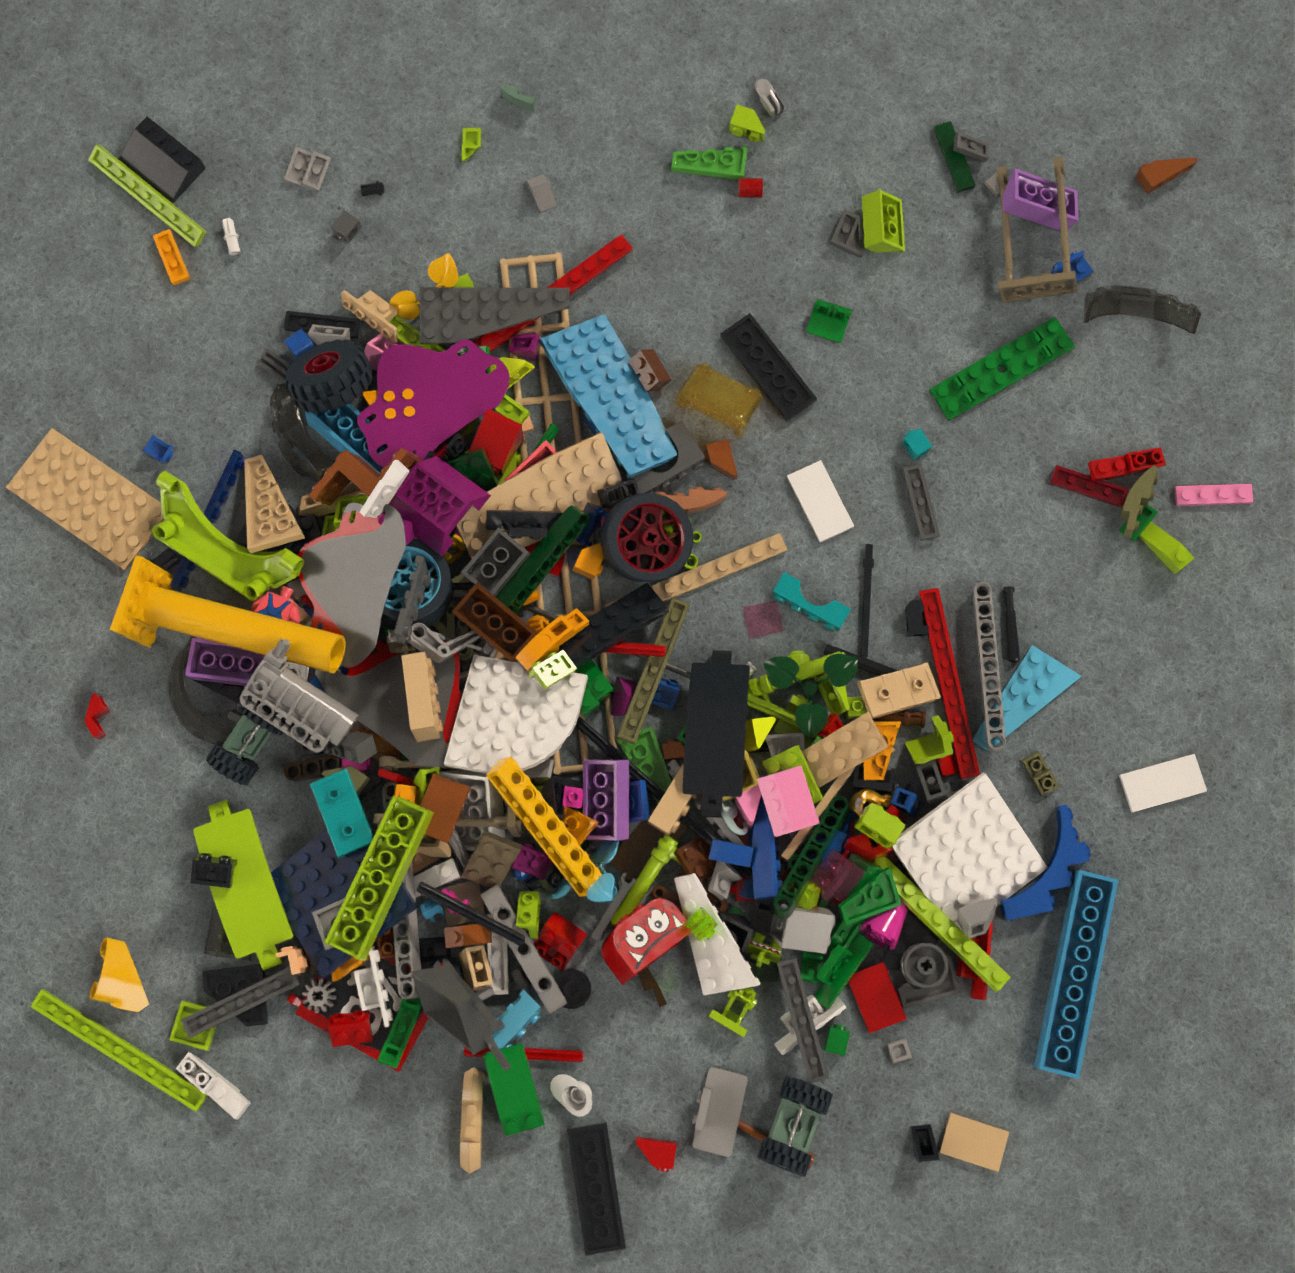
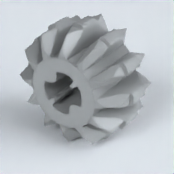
M320 978L318 983L313 979L311 981L312 986L309 984L305 985L309 992H302L303 996H308V999L303 1000V1004L310 1003L307 1007L308 1010L315 1006V1013H319L320 1007L323 1012H326L327 1006L333 1007L334 1005L330 999H337L336 995H331V992L336 991V988L329 989L330 981L324 985V978ZM322 991L323 995L321 996H323V999L317 1000L315 993Z

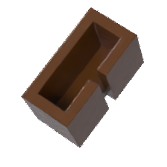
M654 349L640 350L629 360L636 375H641L639 380L646 392L659 391L671 381Z

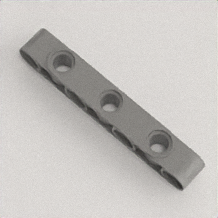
M497 884L480 894L494 920L526 937L524 943L529 946L527 954L519 952V945L507 939L506 941L548 1012L552 1014L568 1004L525 928L516 927L517 915L500 886ZM502 908L507 909L509 912V917L506 920H502L498 915L499 910ZM540 979H548L550 986L547 989L541 988L539 986Z

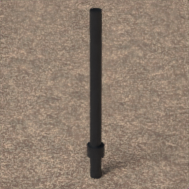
M873 544L865 545V559H863L864 587L860 656L866 658L868 657L872 568H874Z

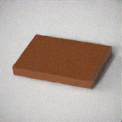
M433 773L420 805L434 812L424 835L449 844L470 792V786Z

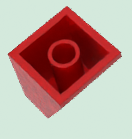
M487 408L469 452L484 448L495 475L500 474L503 476L524 438L522 425Z

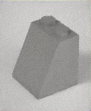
M782 904L778 908L781 910H785L788 908V906ZM796 906L793 914L787 919L778 918L774 911L769 934L781 948L826 954L827 947L831 943V930L835 926V915L829 909L818 906L812 910Z

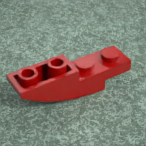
M1159 447L1130 452L1123 456L1093 460L1087 464L1092 481L1102 479L1107 481L1146 472L1152 466L1160 468L1165 466L1166 462L1162 449Z

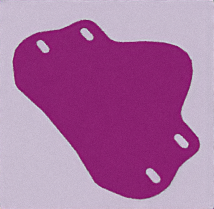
M467 339L458 341L443 352L406 344L387 348L378 362L377 399L357 417L358 426L367 439L370 456L378 465L385 467L392 461L393 455L401 448H404L410 452L417 450L415 454L423 461L429 451H433L469 422L485 414L487 408L492 410L501 403L509 385L510 376L507 367L500 359L484 353L472 341ZM462 348H469L462 356L457 355V352ZM491 365L497 366L491 373H485V370ZM407 388L414 392L413 398L409 400L404 399L402 396V392ZM386 391L394 392L395 398L393 401L387 402L384 400L383 395ZM412 406L415 409V414L412 417L405 416V407ZM388 408H393L396 411L395 418L387 419L385 411ZM376 414V418L373 421L365 423L366 418ZM383 444L388 445V448L382 453L376 452Z

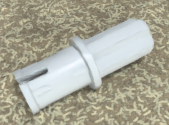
M230 218L223 219L224 240L227 242L229 255L240 254L241 251L237 240L239 236L235 232L233 220Z

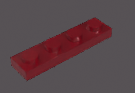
M1059 465L1054 467L1049 483L1050 485L1119 508L1124 506L1129 491L1128 488L1104 480L1092 481L1089 475Z

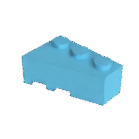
M524 989L520 993L521 996L513 1004L511 1003L507 1010L496 1019H501L505 1027L492 1034L499 1049L512 1046L510 1043L515 1038L519 1040L526 1033L525 1028L530 1023L532 1025L535 1024L541 1017L539 1015L541 1006Z

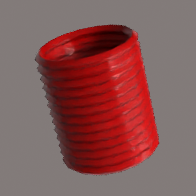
M739 178V198H762L763 178Z

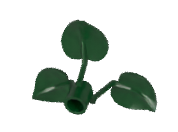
M844 654L830 655L823 665V670L827 676L818 682L808 680L805 683L795 677L799 672V666L795 660L789 657L770 658L764 662V667L769 682L778 689L790 687L793 680L802 685L803 693L808 696L809 705L800 704L796 709L795 719L800 730L808 737L814 738L826 726L828 721V712L821 704L812 705V696L817 693L818 685L830 679L831 684L835 687L847 685L856 673L858 661L856 657Z

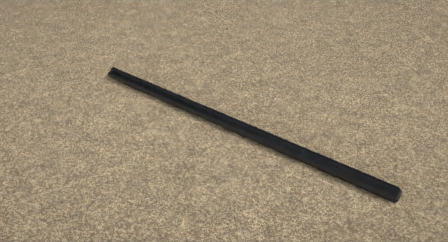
M578 716L575 727L611 759L628 760L586 721ZM629 760V775L636 781L645 780L646 790L660 801L665 792ZM689 813L685 816L681 815L680 820L710 847L712 839L718 840ZM731 864L746 879L750 878L753 874L750 867Z

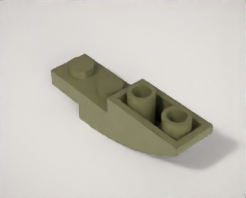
M1152 466L1136 481L1125 500L1119 518L1127 520L1123 535L1125 538L1131 539L1133 532L1137 533L1140 523L1136 521L1137 515L1141 516L1143 507H1147L1148 502L1153 501L1155 490H1152V487L1157 485L1159 474H1156L1157 466Z

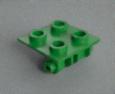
M817 299L806 333L841 343L852 309Z

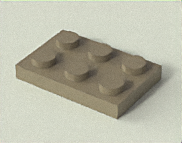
M484 831L465 865L461 877L489 888L497 884L500 886L518 856L521 844Z

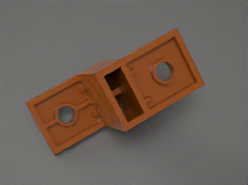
M401 448L393 455L392 461L379 473L360 456L344 450L336 457L335 463L325 471L323 478L313 486L309 496L315 501L331 506L350 481L366 495L370 496L394 460H399L410 472L414 465L421 462L422 459L416 454Z

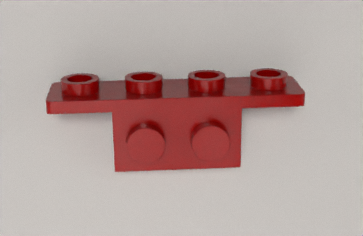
M993 920L985 934L971 938L989 957L991 953ZM958 957L956 976L972 978L971 998L986 1000L987 984Z

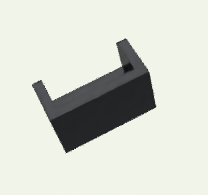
M859 764L855 767L853 789H871L878 793L892 794L895 768L886 770L883 781L863 780V770Z

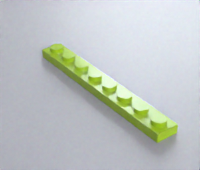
M96 144L88 159L92 164L194 247L200 245L207 232L104 147Z

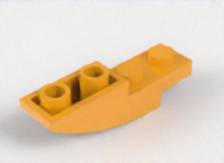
M577 608L565 617L563 615L559 616L539 632L521 650L516 659L528 672L531 671V666L537 661L543 662L548 655L559 651V646L587 627L589 620Z

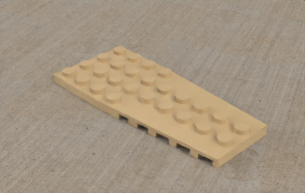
M600 432L556 452L530 466L527 470L514 475L511 479L498 484L487 492L491 497L479 511L472 506L456 525L471 560L496 531L485 528L487 510L557 511L564 513L569 506L574 505L589 515V522L609 513L614 506L602 508L597 490L623 481L603 433ZM620 487L622 497H624L622 487ZM613 490L615 500H617L615 490ZM522 536L520 539H512L522 547L541 541L543 537L532 539L529 536Z

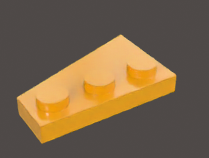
M874 722L889 747L862 762L863 780H884L901 722Z

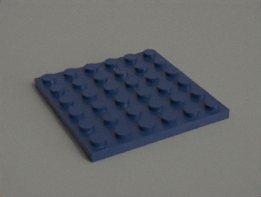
M327 829L271 872L289 924L322 978H327L352 959L353 956L337 948L325 950L312 912L346 897L370 846L368 845L337 858ZM403 882L376 939L418 908Z

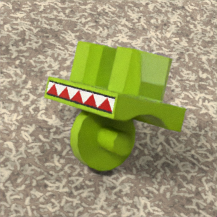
M756 932L746 950L747 953L752 954L751 959L757 961L756 967L760 968L763 963L770 965L771 961L775 963L781 962L782 948L774 939L770 946L763 944L765 936Z

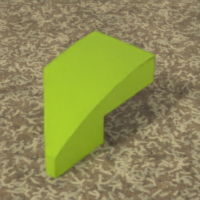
M463 128L462 161H466L481 148V128Z

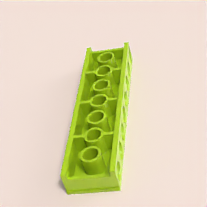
M400 796L392 797L327 935L325 944L331 945L355 957L357 960L366 961L434 812Z

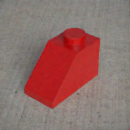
M636 1137V1144L652 1166L657 1167V1171L669 1172V1169L674 1168L677 1142Z

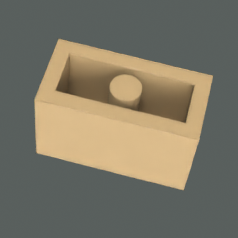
M484 945L462 950L459 953L467 985L473 991L491 986L493 981Z

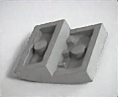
M295 147L283 181L319 191L331 158L315 151L311 153Z

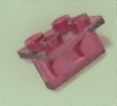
M832 849L820 864L811 882L822 889L821 897L828 901L833 896L840 902H843L862 878L865 871Z

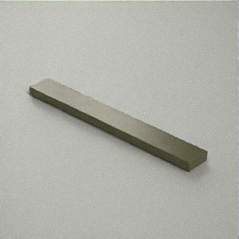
M675 598L671 599L668 607L669 613L665 614L653 644L666 646V654L664 657H648L617 739L633 745L636 744L689 610V603Z

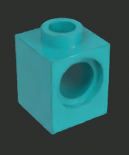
M920 428L915 431L911 429L904 434L902 444L914 461L931 450L932 445Z

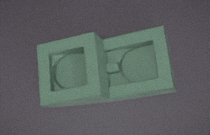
M505 84L500 85L502 96L510 103L525 110L535 111V97L521 95L519 87Z

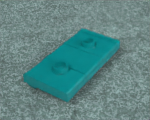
M343 769L311 783L310 787L333 843L337 858L370 845L374 836L348 769Z

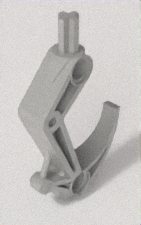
M454 590L452 597L462 598L468 591ZM415 623L412 625L411 636L406 639L408 643L419 651L425 652L429 658L437 663L445 661L466 647L480 650L483 656H488L493 651L491 644L474 630L451 639L445 637L444 634L431 631L422 623ZM395 630L388 631V640L390 642H397L394 635ZM413 631L419 632L420 637H416ZM481 639L482 647L473 645V643Z

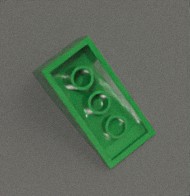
M523 1043L500 1049L511 1065L507 1071L502 1068L492 1052L484 1053V1061L505 1136L544 1126L542 1105Z

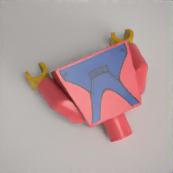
M282 586L279 595L268 592L252 604L251 611L300 624L299 609L293 601L289 600L294 590L289 587Z

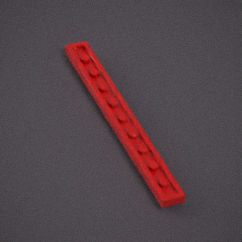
M621 234L547 288H570V295H572L632 252L633 247ZM537 319L483 335L480 338L474 339V343L477 347L489 346L491 353Z
M939 588L919 591L920 601L924 605L923 615L925 624L929 628L928 638L948 728L954 738L952 746L960 780L977 777L980 775Z

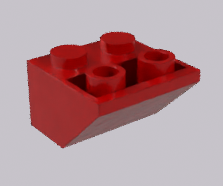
M555 911L533 944L541 957L563 971L584 941L587 933Z

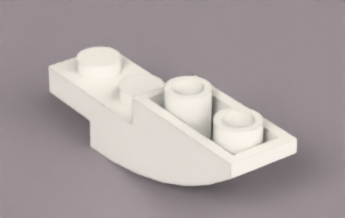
M190 1052L186 1054L176 1067L203 1094L209 1095L234 1119H239L251 1104L237 1087Z

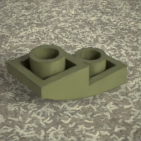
M1039 751L1021 759L1023 766L1041 796L1059 788L1052 771L1048 769Z

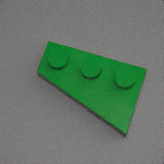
M889 866L838 905L845 925L902 905L891 868Z

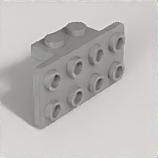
M715 1067L709 1068L703 1091L699 1090L697 1103H700L699 1112L695 1111L692 1123L696 1124L692 1143L693 1148L726 1157L731 1156L748 1081L746 1075Z

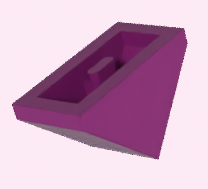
M514 335L508 352L535 361L541 347L539 335Z

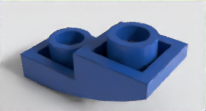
M712 839L709 859L750 867L754 848Z

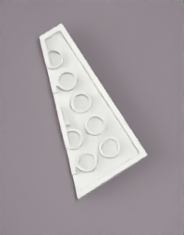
M693 873L674 878L683 915L694 929L689 934V939L703 995L760 985L761 983L758 978H755L750 970L751 966L748 961L746 962L741 955L740 948L726 924L722 923L719 918L717 909L709 901L707 892L696 874Z

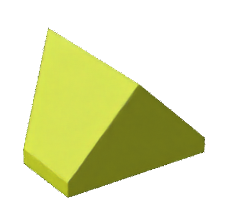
M775 717L746 720L745 749L748 752L760 749L776 721Z

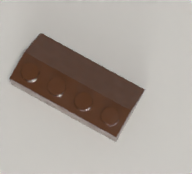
M478 582L460 599L452 610V613L511 662L516 659L521 650L538 634L536 630Z

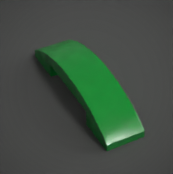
M409 986V993L411 994L413 988ZM402 998L399 1011L377 1062L397 1069L422 1007L419 998Z

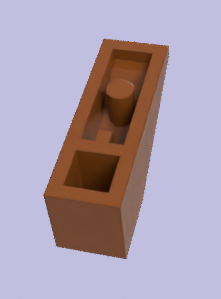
M1193 157L1155 160L1150 164L1147 162L1138 169L1139 172L1136 178L1146 193L1149 194L1192 169L1198 159Z

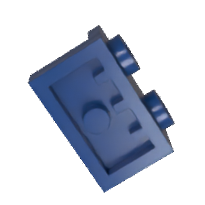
M1084 250L1078 253L1075 251L1070 254L1071 271H1075L1077 283L1094 272L1083 257L1085 254ZM1059 261L1054 264L1051 273H1062L1063 262Z
M661 678L652 704L673 711L682 685L674 679L667 680Z

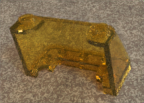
M701 363L695 366L678 392L676 406L682 409L689 406L691 411L696 409L726 424V428L730 429L731 427L735 430V435L743 438L763 400V396L757 388H749L711 369L708 364Z

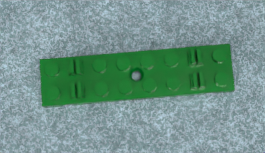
M1053 317L930 388L929 392L948 421L1054 361L1061 355L1075 348V345L1057 318ZM1000 366L1005 367V372H1000L998 368Z

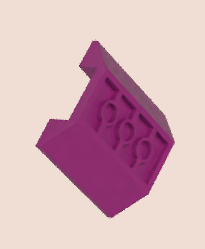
M435 456L414 465L391 499L390 506L400 513L403 520L412 522L415 537L443 556L454 543L448 536L472 506L479 511L491 495Z

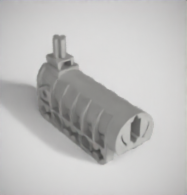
M281 638L275 649L272 648L266 654L264 660L261 661L240 695L241 704L314 752L322 751L329 741L338 746L350 732L359 715L287 669L289 664L286 662L288 657L285 654L291 644L287 639ZM249 695L252 696L251 702L247 701ZM263 705H268L272 712L270 714L265 712ZM283 717L286 718L285 724L281 722ZM302 727L305 730V735L297 733L296 728ZM316 739L320 740L318 746L315 744Z

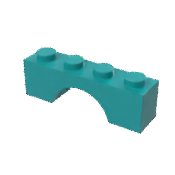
M784 572L772 592V595L775 596L774 600L781 604L787 603L791 605V609L797 613L802 611L808 615V619L815 623L818 621L825 624L824 627L831 632L835 630L839 632L851 608L836 600L823 606L810 604L802 596L800 590L801 581Z

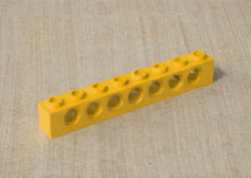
M511 756L499 760L486 774L487 778L579 897L587 896L588 888L602 875L600 870L589 859L588 854L583 851L576 838L567 830L565 824L560 821L553 808L547 804L542 794L534 787L530 778L524 774L517 761Z

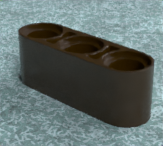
M333 755L290 763L284 769V776L293 782L325 777L322 773L323 771L330 770L329 763L332 760L337 762L335 769L342 768V761ZM317 764V766H318L317 772L314 773V774H311V773H310V767H311V765ZM298 768V775L292 778L290 775L291 770Z

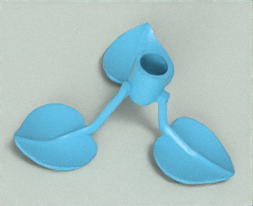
M605 840L593 853L592 860L596 864L599 863V868L603 875L588 888L587 898L590 901H613L618 892L617 887L614 886V876L611 873H606L603 864L609 863L614 858L619 840ZM562 879L555 893H547V897L559 899L568 893L571 885L566 879Z

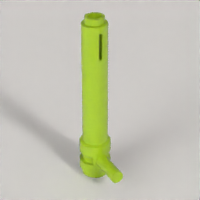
M840 651L833 653V654H844V655H845L844 652L841 653ZM830 655L798 665L799 672L795 677L802 681L825 673L823 665ZM767 674L760 676L759 679H750L748 694L755 697L761 696L762 700L772 703L769 693L778 688L769 682Z
M666 834L663 838L659 839V845L652 850V856L611 918L610 927L618 923V920L626 914L629 915L633 912L664 864H667L670 859L679 863L674 854L678 844L675 839Z

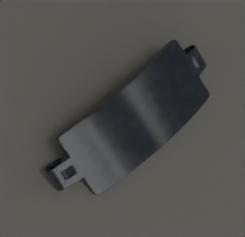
M713 650L711 663H692L685 733L683 793L702 795V817L722 818L723 796L741 797L743 791L750 666L731 664L732 651Z

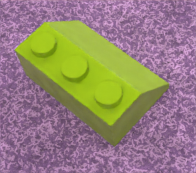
M880 189L862 196L865 248L873 252L905 251L902 200Z

